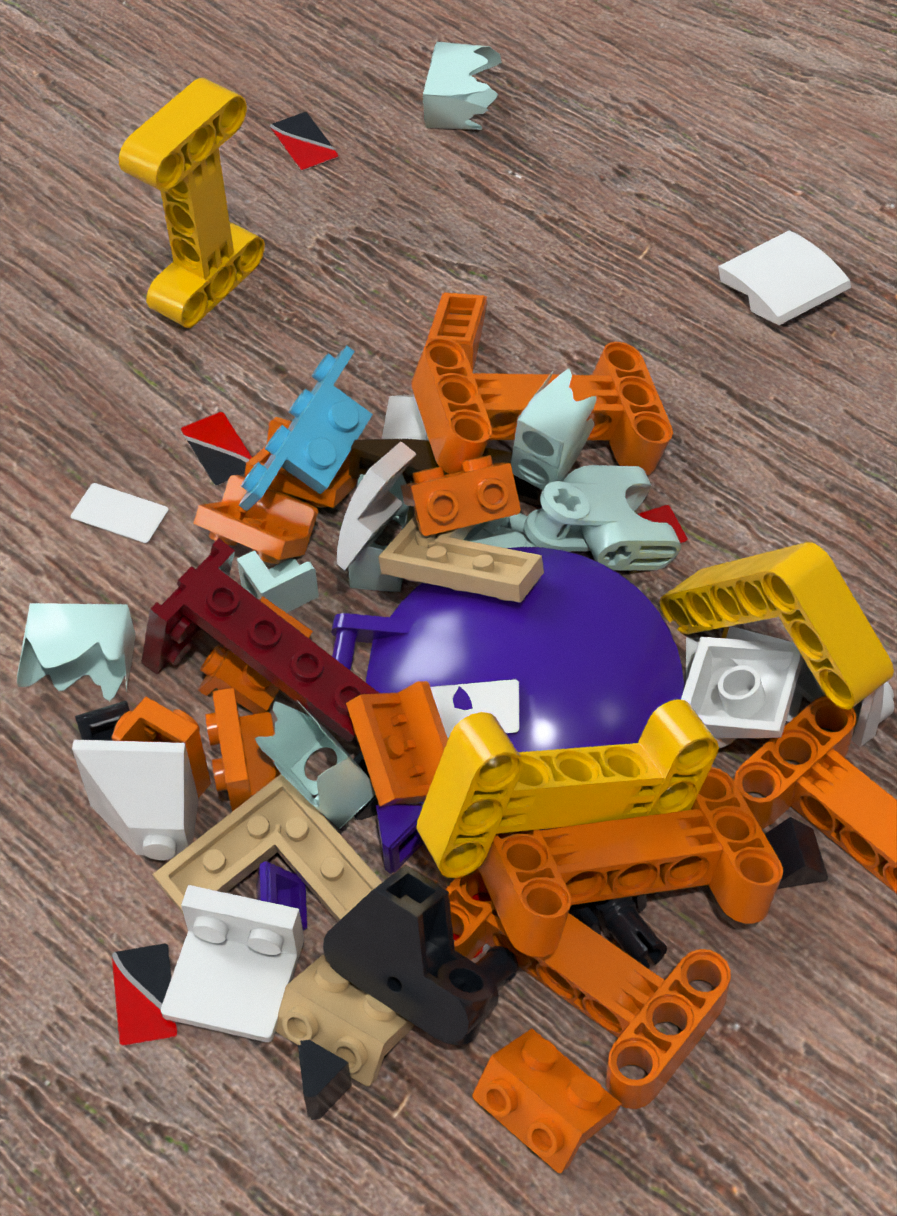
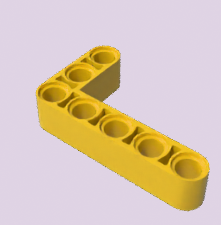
M805 542L702 568L660 598V608L664 617L670 623L675 621L681 626L677 629L681 634H692L779 617L823 692L835 705L842 709L849 710L890 680L894 674L893 664L833 560L825 550L812 542Z

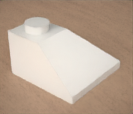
M104 740L73 741V754L90 806L136 855H145L155 860H168L193 843L199 799L185 743Z

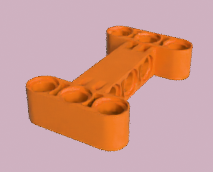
M441 337L432 338L427 341L411 384L438 466H442L443 470L449 474L463 471L461 462L482 457L489 440H515L518 417L550 374L473 373L467 355L458 343ZM610 342L605 345L592 375H572L569 388L573 391V399L575 401L596 396L597 401L594 409L586 420L588 421L592 418L594 421V427L587 440H608L616 461L620 466H639L644 469L646 475H650L656 469L672 438V426L640 352L627 343ZM552 374L549 383H551L560 374Z
M821 696L811 702L784 726L781 738H771L738 768L734 778L735 785L741 792L761 829L773 824L792 807L897 894V800L844 758L848 753L856 723L854 708L849 710L842 709L835 705L827 696ZM821 728H828L835 732H827ZM784 760H795L800 764L794 765ZM748 792H757V793H761V794L764 795L765 797H764V798H756V797H752L751 795H749V794H747V793H748Z
M712 766L691 810L544 830L498 833L494 837L487 857L482 865L478 867L510 942L521 953L532 957L550 955L558 948L571 905L709 885L720 908L733 920L744 924H754L762 921L767 916L783 875V867L738 787L735 785L734 780L726 772Z
M478 868L466 876L455 878L445 889L449 892L453 933L460 936V938L454 941L455 951L472 961L485 944H488L490 947L502 946L507 948L514 954L518 966L618 1038L608 1055L606 1089L607 1092L622 1103L621 1106L624 1108L638 1109L645 1107L655 1099L715 1022L725 1006L731 980V970L727 961L720 954L712 950L698 949L689 952L664 980L568 913L558 948L550 955L532 957L514 948L492 900L480 902L471 898L478 893H489ZM695 980H704L709 982L715 989L702 992L694 989L689 983ZM661 1022H671L677 1025L682 1032L675 1035H665L659 1032L655 1025ZM627 1065H637L643 1068L648 1075L639 1080L629 1079L619 1070Z

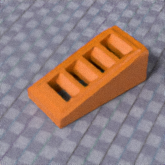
M442 293L427 341L432 338L441 337L458 343L467 355L472 372L477 358L487 308V296Z

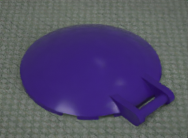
M544 547L507 548L542 555L544 573L521 603L504 601L496 597L467 591H456L448 587L422 582L398 605L390 617L340 613L334 616L331 630L332 635L335 636L332 657L351 671L356 642L372 643L366 683L379 693H398L418 681H427L430 687L518 680L519 731L506 733L517 752L638 743L652 713L669 701L681 700L684 691L682 664L676 643L670 629L651 601L634 584L616 571L582 555ZM459 686L452 698L454 708L461 710L473 709L469 695Z

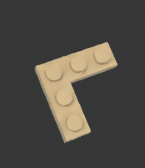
M416 515L378 556L381 574L520 603L543 575L544 569L542 555L463 540L475 525L429 536L421 535Z
M281 774L152 874L156 883L183 914L181 904L188 885L227 893L256 870L261 863L278 853L337 922L382 883L321 812L309 803Z

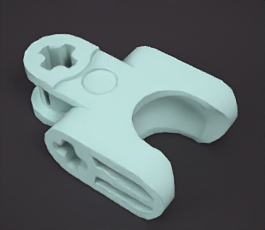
M588 465L577 468L569 473L563 481L550 482L545 486L540 496L542 508L532 511L524 523L526 536L537 547L567 552L591 551L595 561L612 570H659L665 568L681 550V544L671 525L668 523L651 522L634 512L652 488L644 469L639 466Z

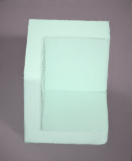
M255 550L237 558L241 586L258 599L262 596L286 613L319 597L316 570L310 562L299 565L292 558L268 569Z

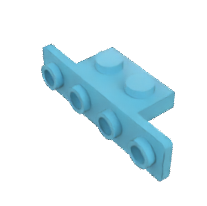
M346 345L336 357L328 353L322 359L311 376L318 381L311 392L304 389L288 412L295 417L287 429L281 425L266 445L265 450L270 452L271 455L263 466L257 462L242 482L241 487L247 493L238 506L245 511H248L262 498L281 467L319 494L324 492L330 485L351 451L354 440L359 438L373 415L334 386V383L355 352Z

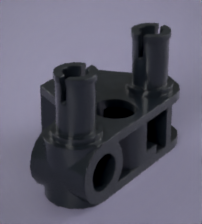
M404 865L365 896L327 932L323 942L325 957L332 969L340 976L434 1038L453 1045L468 1044L476 1039L483 1020L493 1012L498 1004V990L516 976L514 972H517L519 968L514 954L502 946L490 948L476 963L455 951L449 892L407 865Z

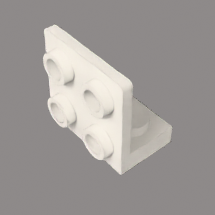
M188 885L181 904L188 933L161 1007L163 1018L258 1041L271 1042L277 1028L278 1012L285 987L292 981L304 943L299 909Z

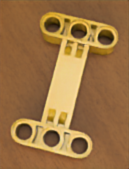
M206 78L194 80L125 140L119 154V166L122 171L161 191L173 262L152 281L147 292L146 303L149 308L186 328L196 325L259 265L265 251V243L261 237L229 221L219 147L231 138L243 124L247 112L246 100L241 95Z
M680 699L669 701L652 713L638 743L517 752L497 718L491 713L479 712L471 714L455 725L450 733L417 820L416 829L441 874L447 878L463 877L482 865L494 837L498 833L559 828L691 810L719 750L718 741L693 707L686 700Z

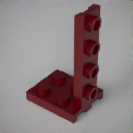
M218 538L212 544L210 555L196 569L191 566L178 579L177 585L179 587L162 605L156 602L150 608L141 663L156 675L169 662L177 665L191 649L194 643L191 638L202 628L295 702L298 700L309 713L346 741H352L356 735L346 703L361 694L380 693L230 578L229 575L235 550Z

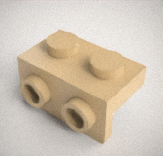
M322 955L286 985L278 1012L276 1032L297 1045H301L300 1041L311 1040L349 1062L351 1078L365 1086H370L377 1080L384 1056L413 1029L414 1024L340 976L332 969L326 957Z

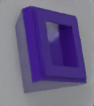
M376 805L384 868L390 874L395 873L424 844L416 829L417 820L422 810L420 805H391L382 807Z
M267 861L261 863L256 883L257 900L298 908L302 929H307L306 885L296 874Z

